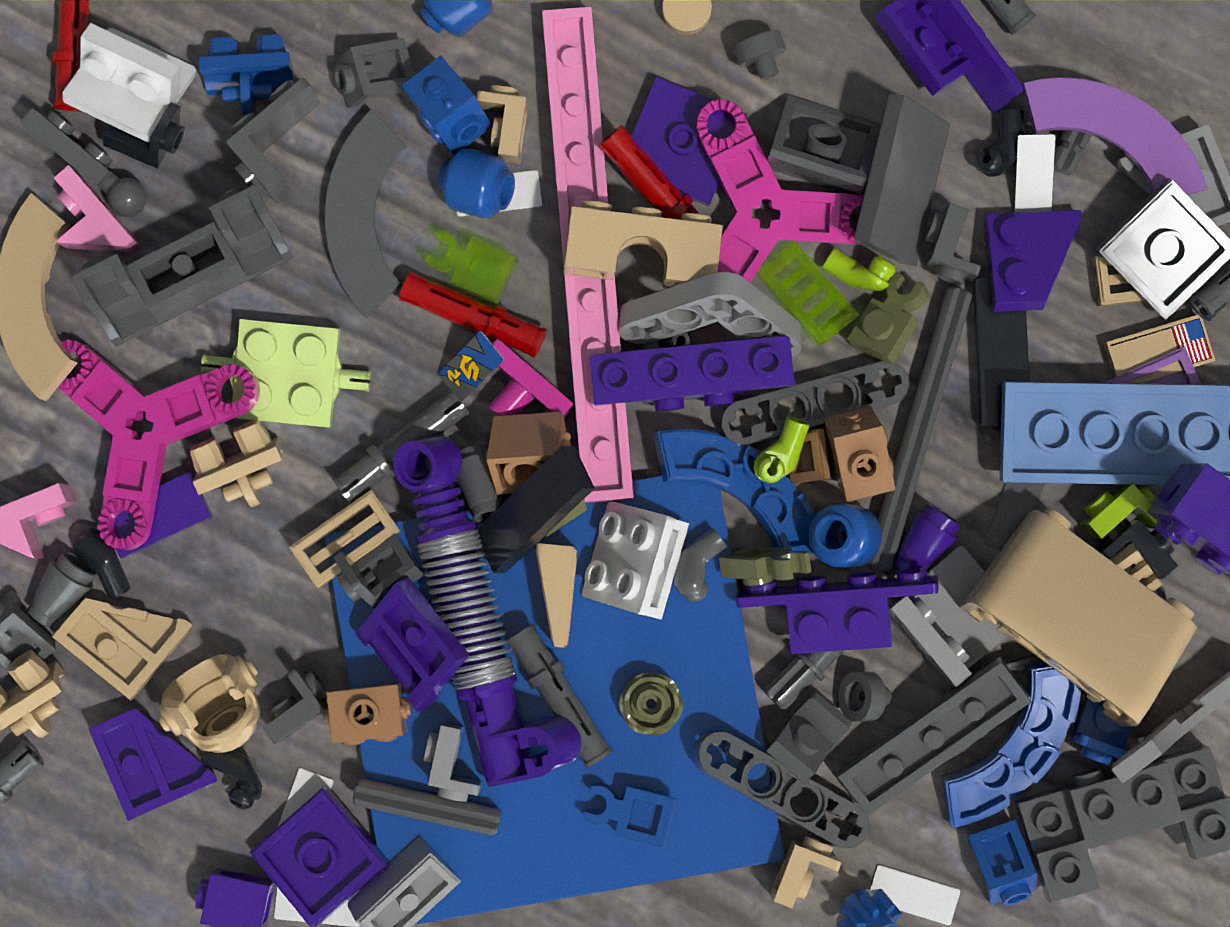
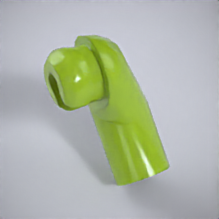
M836 247L832 249L821 267L852 288L882 291L890 285L889 279L896 272L895 265L881 256H875L867 268Z
M786 417L779 440L759 453L755 459L754 472L760 480L767 483H775L796 468L810 423L796 417Z

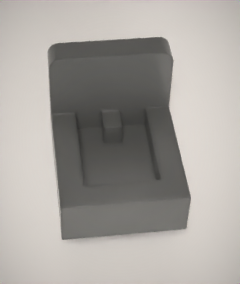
M950 203L944 209L942 215L934 213L930 221L925 241L932 243L925 266L936 269L935 277L949 283L962 285L964 279L973 281L978 276L981 266L953 257L969 209Z
M395 533L356 563L343 551L334 557L343 572L337 580L344 591L355 602L362 597L373 609L377 607L396 582L409 578L414 583L424 576L405 543Z

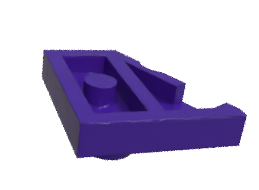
M1082 210L986 214L984 226L993 312L1044 309L1080 225Z
M136 708L89 728V732L128 821L218 781L216 775Z

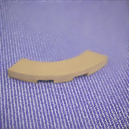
M31 193L11 223L0 253V336L6 353L18 375L39 399L47 401L77 364L76 360L67 352L57 336L51 315L47 313L45 302V283L49 281L52 264L60 246L57 240L71 229L72 226L41 198Z

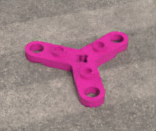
M718 99L707 103L700 109L695 120L696 134L735 211L722 231L718 272L735 273L751 282L778 240L862 245L854 241L855 231L850 227L849 219L852 210L862 205L864 195L781 190L741 108L730 100ZM716 110L728 112L734 120V130L728 138L717 139L708 132L706 126L707 119ZM762 199L769 200L770 209L778 211L777 220H769L765 229L760 228L759 219L751 217L752 208H759Z
M74 340L61 341L69 354L77 352L80 355L81 360H83L81 362L83 368H80L79 371L81 373L76 374L77 377L65 378L58 388L113 435L97 530L100 531L101 539L111 547L121 550L136 549L146 542L151 533L167 445L249 412L259 399L260 385L258 379L250 370L235 364L222 365V367L208 373L194 376L146 396L89 346ZM238 376L244 381L243 384L246 389L243 392L245 394L241 396V400H237V403H226L222 397V387L229 378ZM144 413H146V420L153 423V429L151 432H144L141 440H139V433L132 430V424L134 421H141ZM123 511L133 513V517L136 518L135 523H137V526L134 527L136 529L135 532H132V535L127 536L126 539L119 538L114 531V521Z

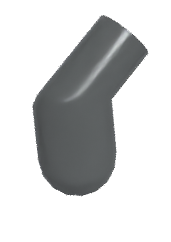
M713 527L681 550L674 575V585L677 592L683 595L689 602L700 601L707 595L709 586L704 581L706 562L727 547Z

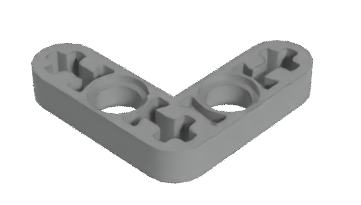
M712 273L623 304L619 311L620 337L635 344L654 343L719 322L741 340L788 336L790 338L792 357L798 355L802 348L801 323L749 281L735 273Z

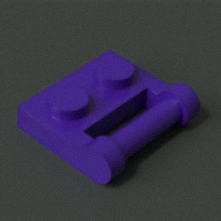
M409 578L398 581L393 585L356 632V636L365 647L371 646L406 690L409 694L407 701L416 712L426 709L439 697V691L470 656Z

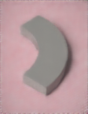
M1230 670L1203 690L1189 705L1177 710L1152 730L1142 740L1141 744L1134 745L1112 765L1113 768L1111 770L1122 784L1161 756L1184 734L1230 699Z

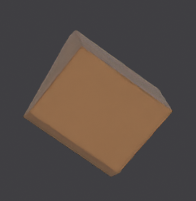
M825 429L807 432L796 468L789 473L793 484L834 479Z

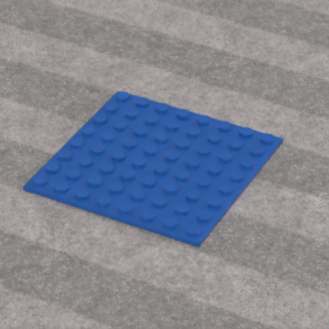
M662 476L632 481L634 498L613 501L667 515L676 520L689 523L682 549L712 527L727 546L706 562L704 581L708 584L709 590L702 600L697 602L687 601L683 595L677 592L673 578L662 620L639 615L582 596L585 572L591 563L599 535V524L610 501L585 503L587 508L585 512L548 537L544 536L538 542L541 544L576 547L575 549L578 550L569 643L565 648L554 647L553 641H551L536 556L537 545L527 552L506 573H493L485 555L479 559V561L487 562L486 566L481 567L482 570H489L488 575L483 576L484 579H492L489 584H486V588H494L493 592L488 593V596L494 595L496 599L490 603L491 605L497 604L499 606L496 610H493V614H501L500 618L495 619V622L501 621L503 623L497 630L506 632L503 636H499L500 640H507L518 631L533 623L554 660L560 659L564 664L563 674L587 709L588 714L607 744L613 749V752L585 768L581 757L578 756L574 762L542 777L487 787L464 700L457 697L456 689H454L455 685L453 684L454 680L451 678L439 691V697L429 707L416 712L411 706V715H408L407 719L408 732L403 736H397L398 738L388 742L367 739L361 743L360 749L365 779L438 794V787L428 785L432 763L424 761L430 732L439 733L440 726L444 722L464 726L453 776L482 782L478 796L468 794L467 801L496 807L501 810L498 831L495 835L491 836L371 809L377 847L390 862L416 838L421 837L461 880L453 890L416 924L785 860L777 815L703 774L697 769L692 756L694 743L706 732L712 731L732 734L766 754L741 608L736 606V596L738 594L736 578L721 577L719 557L730 554L731 550L720 489L690 481L663 483ZM470 509L460 511V513L467 512L468 518L473 520ZM423 517L395 522L401 530L396 535L405 543L424 574L430 568H424L422 564L434 558H419L421 553L418 552L416 536L420 531L418 524L424 523ZM476 522L477 528H478L482 523ZM384 525L373 526L328 558L330 567L337 563L334 559L337 554L343 551L348 555L384 530ZM349 530L327 534L325 536L326 546ZM482 547L470 552V554L483 552ZM342 572L332 579L350 688L399 682L371 646L365 647L356 636V632L374 609L362 597L355 602L348 596L337 580L343 574ZM424 575L413 584L432 608H434L439 603H433L431 599L437 596V594H430L428 591L435 586L426 584L432 576L426 577ZM508 644L502 645V649H510L509 653H505L504 656L513 658L511 661H513L512 665L515 666L513 670L516 671L517 677L513 690L522 723L555 717L538 689H531L526 680L530 676L511 646ZM657 673L666 675L676 683L683 699V711L673 727L664 734L655 736L637 733L629 728L624 720L619 706L620 696L630 680L639 674ZM403 688V690H404V697H406V699H407V697L409 696V694H408V693L406 692V690ZM649 699L646 702L647 707L650 709L654 708L656 701ZM361 705L356 709V716L362 713ZM367 705L368 712L374 714L373 709ZM366 717L360 720V722L364 724L370 723L372 721L371 719H368ZM723 742L718 746H708L707 753L712 756L710 763L712 767L716 762L726 763L737 769L740 762L747 756L743 752L742 760H735L722 752ZM538 743L529 747L531 756L548 749L546 744L539 745ZM762 763L754 765L748 773V784L755 792H763L771 784L769 768ZM735 772L730 776V778L733 779V780H734ZM626 786L678 799L666 848L614 836L618 821L612 820L606 824H592L583 818L584 812L599 815L606 809L605 799L601 795L590 793V787H608L616 793L618 799L622 800Z

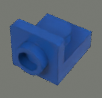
M1085 696L1070 741L1083 745L1081 756L1109 765L1112 756L1120 758L1127 752V750H1124L1132 726L1121 727L1104 715L1102 711L1105 708L1103 704L1106 700L1092 702Z
M1016 820L968 835L969 844L986 885L990 904L1002 902L1005 906L1018 904L1028 899L1032 895L1031 891L1038 888L1037 872Z

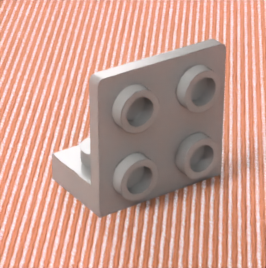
M963 546L956 547L927 572V576L938 575L939 593L899 596L889 603L890 615L945 681L956 687L972 674L968 669L1008 636H1003L996 631V628L1001 623L1000 621L996 625L989 623L984 618L981 622H978L959 608L985 573Z

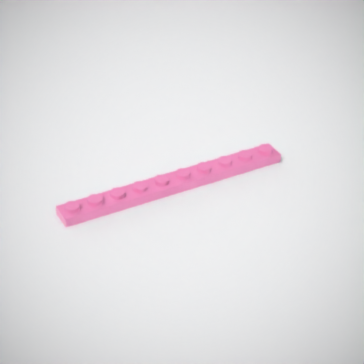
M591 7L542 10L563 268L572 206L582 208V202L584 201L608 203L604 152L598 147L603 140ZM564 275L579 456L595 488L584 500L585 503L630 500L634 497L626 404L594 406L590 357L592 355L621 352L615 275L613 281Z

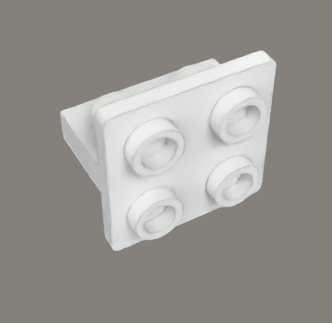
M90 23L81 36L80 68L63 91L62 100L74 108L146 142H150V136L171 102L177 104L195 78L196 68L114 28L105 30Z
M613 501L608 502L605 514L599 524V535L591 563L585 572L582 596L629 612L662 620L689 523L660 513Z

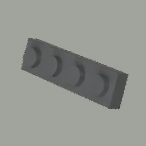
M999 657L838 770V778L865 813L870 815L1031 702L1030 695L1001 657Z

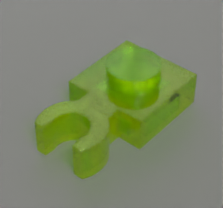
M437 231L435 234L436 239L448 245L449 251L441 259L426 254L424 261L433 270L438 272L455 270L450 280L454 286L498 305L519 262L516 256L471 237L466 249H463L450 233Z

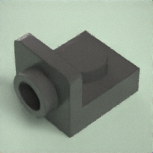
M404 38L350 47L335 61L334 68L335 86L338 92L344 95L348 108L357 107L368 98L405 92L401 85L415 75Z
M12 590L0 599V665L7 671L9 665L28 650H32L42 660L56 650L55 639L20 610V597Z
M298 667L287 673V676L303 699L297 702L295 697L291 696L268 712L273 721L264 726L263 730L273 744L282 742L324 712V709H327L328 704L323 698L327 696L326 692L328 690L313 670L305 673L301 667Z
M812 693L788 718L766 752L805 784L816 773L833 745L849 730L852 723L821 695Z

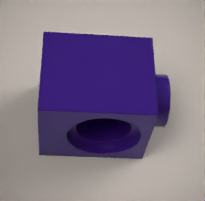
M221 868L216 869L210 874L209 880L202 879L199 885L195 908L203 910L200 924L213 927H267L275 890L274 882L269 878Z

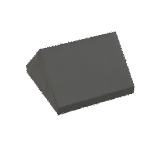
M788 94L767 161L773 171L845 194H857L859 196L868 180L881 124Z

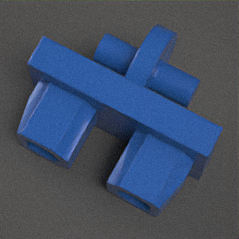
M279 34L261 35V37L257 38L256 54H239L238 42L231 37L212 38L208 55L199 57V71L204 77L207 95H222L224 102L241 101L244 115L252 112L255 114L256 100L269 99L271 94L283 83L289 80L296 83L290 54L286 52L283 38Z

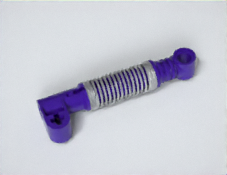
M433 436L402 444L394 456V473L397 480L405 488L409 489L410 494L416 493L418 497L413 499L412 503L413 506L420 505L421 510L416 511L415 514L416 518L423 517L424 523L418 524L420 531L416 536V542L419 548L418 552L421 553L419 558H434L422 564V567L430 568V570L425 571L424 575L426 577L432 576L426 584L435 586L428 592L430 594H437V596L431 599V602L439 603L433 609L436 612L441 611L438 614L439 617L444 620L443 622L470 654L455 672L457 674H454L451 679L454 680L453 684L455 685L454 689H456L457 697L465 701L487 787L542 777L574 762L581 750V736L570 720L563 717H549L527 723H522L513 690L517 682L516 671L513 670L515 666L512 665L513 661H511L513 658L504 656L505 653L510 651L509 648L502 649V645L507 644L508 640H500L499 636H503L506 632L497 630L503 623L501 621L495 622V619L500 618L501 614H493V610H496L499 606L497 604L491 605L490 603L495 601L496 596H488V593L493 592L494 588H486V584H489L492 579H484L483 576L488 575L489 570H482L481 567L486 566L487 562L479 561L485 553L470 554V552L481 549L483 546L480 544V535L477 534L479 530L476 529V522L468 518L467 512L460 513L459 507L464 506L463 499L457 501L456 495L461 494L460 487L454 488L452 484L458 481L457 476L460 474L462 467V457L458 446L451 439L444 436ZM426 456L430 461V470L426 466ZM537 743L539 745L546 744L548 749L535 755H530V746Z

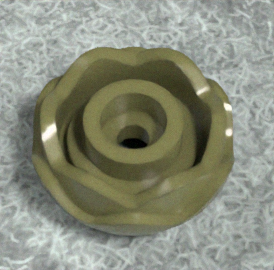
M642 673L632 678L623 689L619 706L629 728L640 734L656 736L668 732L680 718L683 711V699L676 683L666 675ZM649 699L656 701V706L652 709L646 705Z

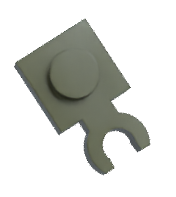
M900 273L894 274L888 281L890 285L887 287L888 297L883 303L872 298L847 339L853 348L892 365L895 364L918 326V322L910 313L921 308L927 301L929 294L925 285L918 281L910 293L901 295L908 283Z
M753 545L719 557L721 577L742 579L743 585L746 586L767 584L773 581V577L776 580H791L794 578L793 573L811 572L809 552L789 551V548Z

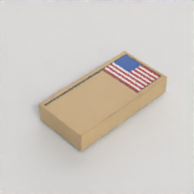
M1199 315L1103 343L1113 377L1126 373L1184 346L1194 367L1216 361L1203 319ZM1178 360L1129 383H1144L1183 371Z

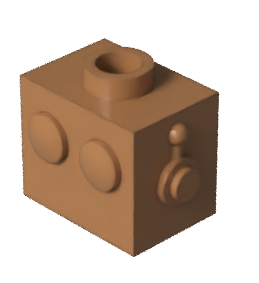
M871 406L823 418L835 479L846 502L896 490L893 479L894 465L887 450L888 435Z
M562 412L493 417L489 446L486 451V463L489 466L497 495L513 494L561 446H571V435L567 432Z
M399 682L335 689L326 692L328 706L327 709H324L325 724H329L332 743L342 742L343 745L352 746L361 744L367 739L388 742L408 732L407 719L408 715H411V705L406 697H404V690ZM361 705L362 713L356 716V709ZM367 705L373 709L374 714L368 712ZM364 717L372 720L367 724L360 722Z

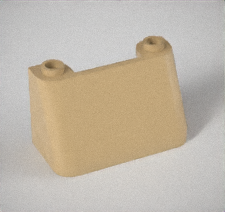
M1048 507L1044 512L1032 510L1026 515L959 608L978 622H981L984 618L989 623L996 625L1000 621L1001 623L996 628V631L1003 636L1009 635L1088 693L1086 697L1092 702L1106 700L1103 704L1105 708L1102 711L1104 715L1121 727L1138 726L1197 630L1196 625L1191 621L1195 614L1187 606L1174 598L1169 597L1165 601L1069 531L1072 524L1057 511Z

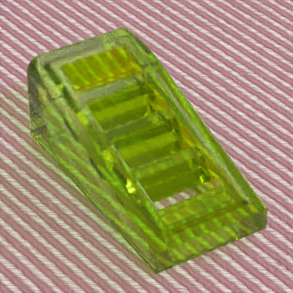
M795 241L757 271V275L788 313L801 323L802 330L818 349L859 316L848 300ZM796 260L801 267L780 284L774 276L792 261ZM808 275L813 283L793 298L787 291ZM821 290L826 298L806 313L800 305ZM833 305L838 313L819 328L813 320Z

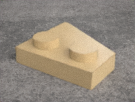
M85 598L52 637L132 701L193 629V625L187 620L154 615L147 611L113 606L106 602Z

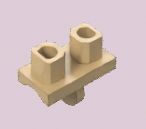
M258 418L244 423L233 430V434L242 451L239 454L226 459L216 437L209 438L191 447V457L196 471L193 484L198 495L237 479V483L222 489L227 502L244 496L251 508L261 504L258 489L274 482L269 470L254 476L251 473L281 461V453L284 452V449L278 437L271 439L268 431Z
M28 650L9 665L8 672L18 685L7 692L0 685V731L10 725L11 730L16 736L30 729L36 736L43 738L52 731L48 717L60 710L58 703L53 697L62 692L59 678L63 677L65 672L57 661L47 665L32 650Z

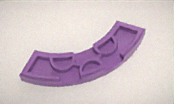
M1046 78L1022 84L1034 133L1049 130H1070L1092 136H1100L1124 151V154L1139 168L1152 192L1167 178L1172 179L1187 195L1208 189L1202 170L1180 133L1158 111L1138 97L1101 82L1078 78Z

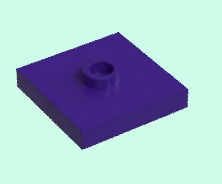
M656 76L632 133L633 140L648 154L682 194L688 193L694 201L709 207L720 181L696 134L695 120L700 109L713 101V99ZM716 110L709 115L706 126L708 132L713 137L725 139L734 130V120L728 112Z
M328 786L322 787L249 852L309 927L321 925L390 864V861Z

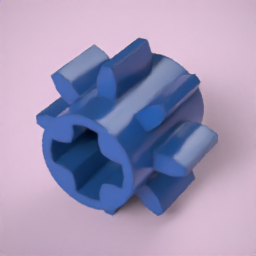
M860 889L849 895L842 903L840 914L844 920L839 922L837 927H899L895 920L902 916V912L883 889H879L874 895L868 889Z

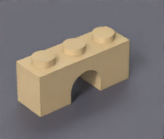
M584 201L582 202V208L573 206L571 208L563 275L613 281L618 255L629 246L641 244L653 248L661 256L664 264L662 287L671 288L718 272L723 225L711 224L712 218L702 214L686 213L682 214L681 220L662 218V211L653 208L635 207L632 208V214L614 212L612 211V205L608 203Z

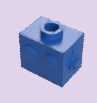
M441 55L401 85L417 109L421 121L428 128L432 138L439 144L443 143L453 156L493 127L474 94Z

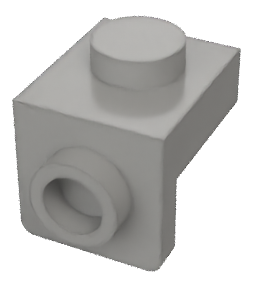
M444 722L440 726L439 733L430 732L427 741L424 761L432 763L428 785L438 787L437 795L440 797L467 802L468 794L478 796L482 782L453 776L464 726Z

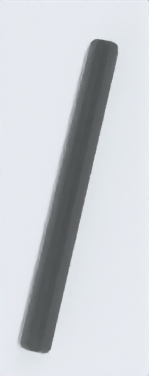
M948 287L944 292L893 464V479L896 490L885 492L877 518L881 527L882 541L878 553L865 566L878 572L889 573L892 569L972 299L970 292L958 287Z

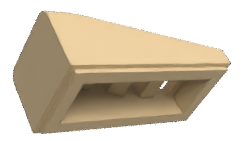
M537 543L536 556L551 641H553L554 647L565 648L569 643L578 550L575 549L576 547Z

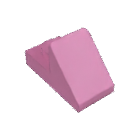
M68 165L54 177L56 182L63 188V191L57 195L62 203L76 218L83 213L86 215L57 240L58 244L67 249L136 253L143 247L79 172Z
M58 483L0 506V544L28 557L43 559L44 555L31 521L35 520L37 527L64 518L66 514L63 508L76 504L70 485Z

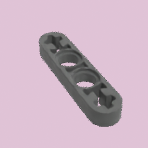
M880 361L740 400L731 404L724 411L720 421L721 431L725 438H728L733 443L745 446L780 437L784 422L779 419L776 408L778 402L786 396H793L802 401L805 409L802 420L810 423L809 428L824 425L823 418L868 406H871L873 411L888 407L901 401L907 394L909 377L905 369L898 363L892 365L885 361ZM880 370H885L888 377L896 376L898 378L899 385L892 388V397H886L883 390L874 391L866 394L870 404L861 405V390L853 377L862 375L863 385L878 380ZM833 383L846 385L852 393L851 404L843 411L832 410L824 400L826 388ZM768 402V417L775 427V431L766 432V422L752 426L750 428L751 436L742 437L739 430L731 431L729 423L736 419L735 411L744 410V414L747 417H752L763 413L758 403Z
M722 731L706 732L694 743L692 750L693 761L697 769L703 774L824 842L847 849L855 848L867 837L869 820L866 813L859 806L811 779L804 784L776 759L732 734ZM723 742L722 752L735 760H742L743 752L747 756L740 762L737 769L726 763L716 762L712 767L710 765L712 756L707 753L708 746H718ZM759 763L765 764L772 775L770 786L763 792H755L748 784L750 769ZM735 772V776H734V780H733V779L730 778V776ZM800 787L807 788L812 793L814 799L811 811L804 816L796 815L790 806L791 795ZM825 811L840 817H846L850 814L848 823L854 827L851 834L842 833L838 837L840 828L828 820L821 819Z

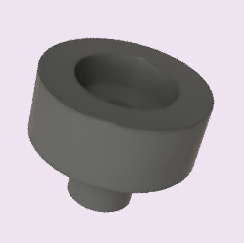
M770 30L754 35L734 46L740 67L756 65L761 80L769 79L779 74L774 58L787 50L780 30Z
M853 671L848 673L841 681L838 692L839 706L844 716L850 721H875L882 715L885 706L889 705L891 692L884 685L878 674L871 671Z

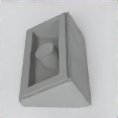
M418 837L351 898L347 906L354 920L361 927H413L453 890L461 880L430 845L421 837Z

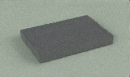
M889 94L887 97L854 241L900 264L917 266L951 123L905 95Z

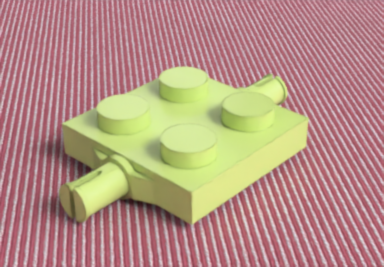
M240 319L238 343L232 358L204 354L201 361L202 364L220 365L221 367L222 365L229 364L239 365L250 370L258 379L260 395L256 405L249 412L236 417L237 419L254 420L258 418L260 421L330 428L332 427L334 402L340 392V388L369 392L371 383L351 380L352 378L371 380V371L342 369L339 356L341 333L339 328ZM203 366L201 367V375L217 368ZM235 376L230 378L233 389L232 403H237V400H241V396L245 394L243 391L246 389L243 384L244 381L240 377Z

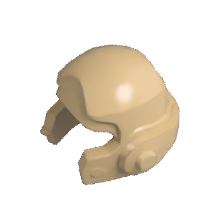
M218 654L199 662L175 678L165 689L162 695V702L158 706L161 715L158 719L159 723L166 732L171 731L176 736L182 734L202 751L224 753L242 746L255 732L261 713L254 688L258 684L255 677L258 674L257 669L251 661L246 662L239 655L233 657L229 654Z

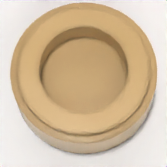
M663 0L662 14L665 23L671 30L678 34L691 35L701 31L707 25L711 16L712 4L711 0Z

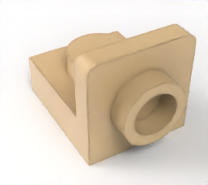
M492 85L489 88V92L477 91L476 96L483 110L504 113L503 118H494L491 147L499 148L498 155L507 163L520 164L529 108L527 98L518 96L519 90L515 88Z
M807 835L803 843L790 839L784 855L785 860H782L770 892L772 900L793 909L797 897L801 899L806 897L814 876V871L808 869L810 861L839 871L842 862L837 856L831 854L834 846Z

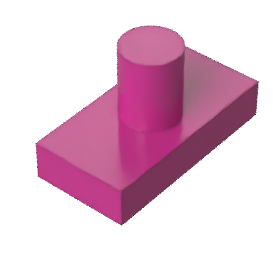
M499 339L492 344L504 358V361L498 368L511 378L509 383L488 406L498 416L520 415L534 398L550 412H562L564 418L574 408V403Z

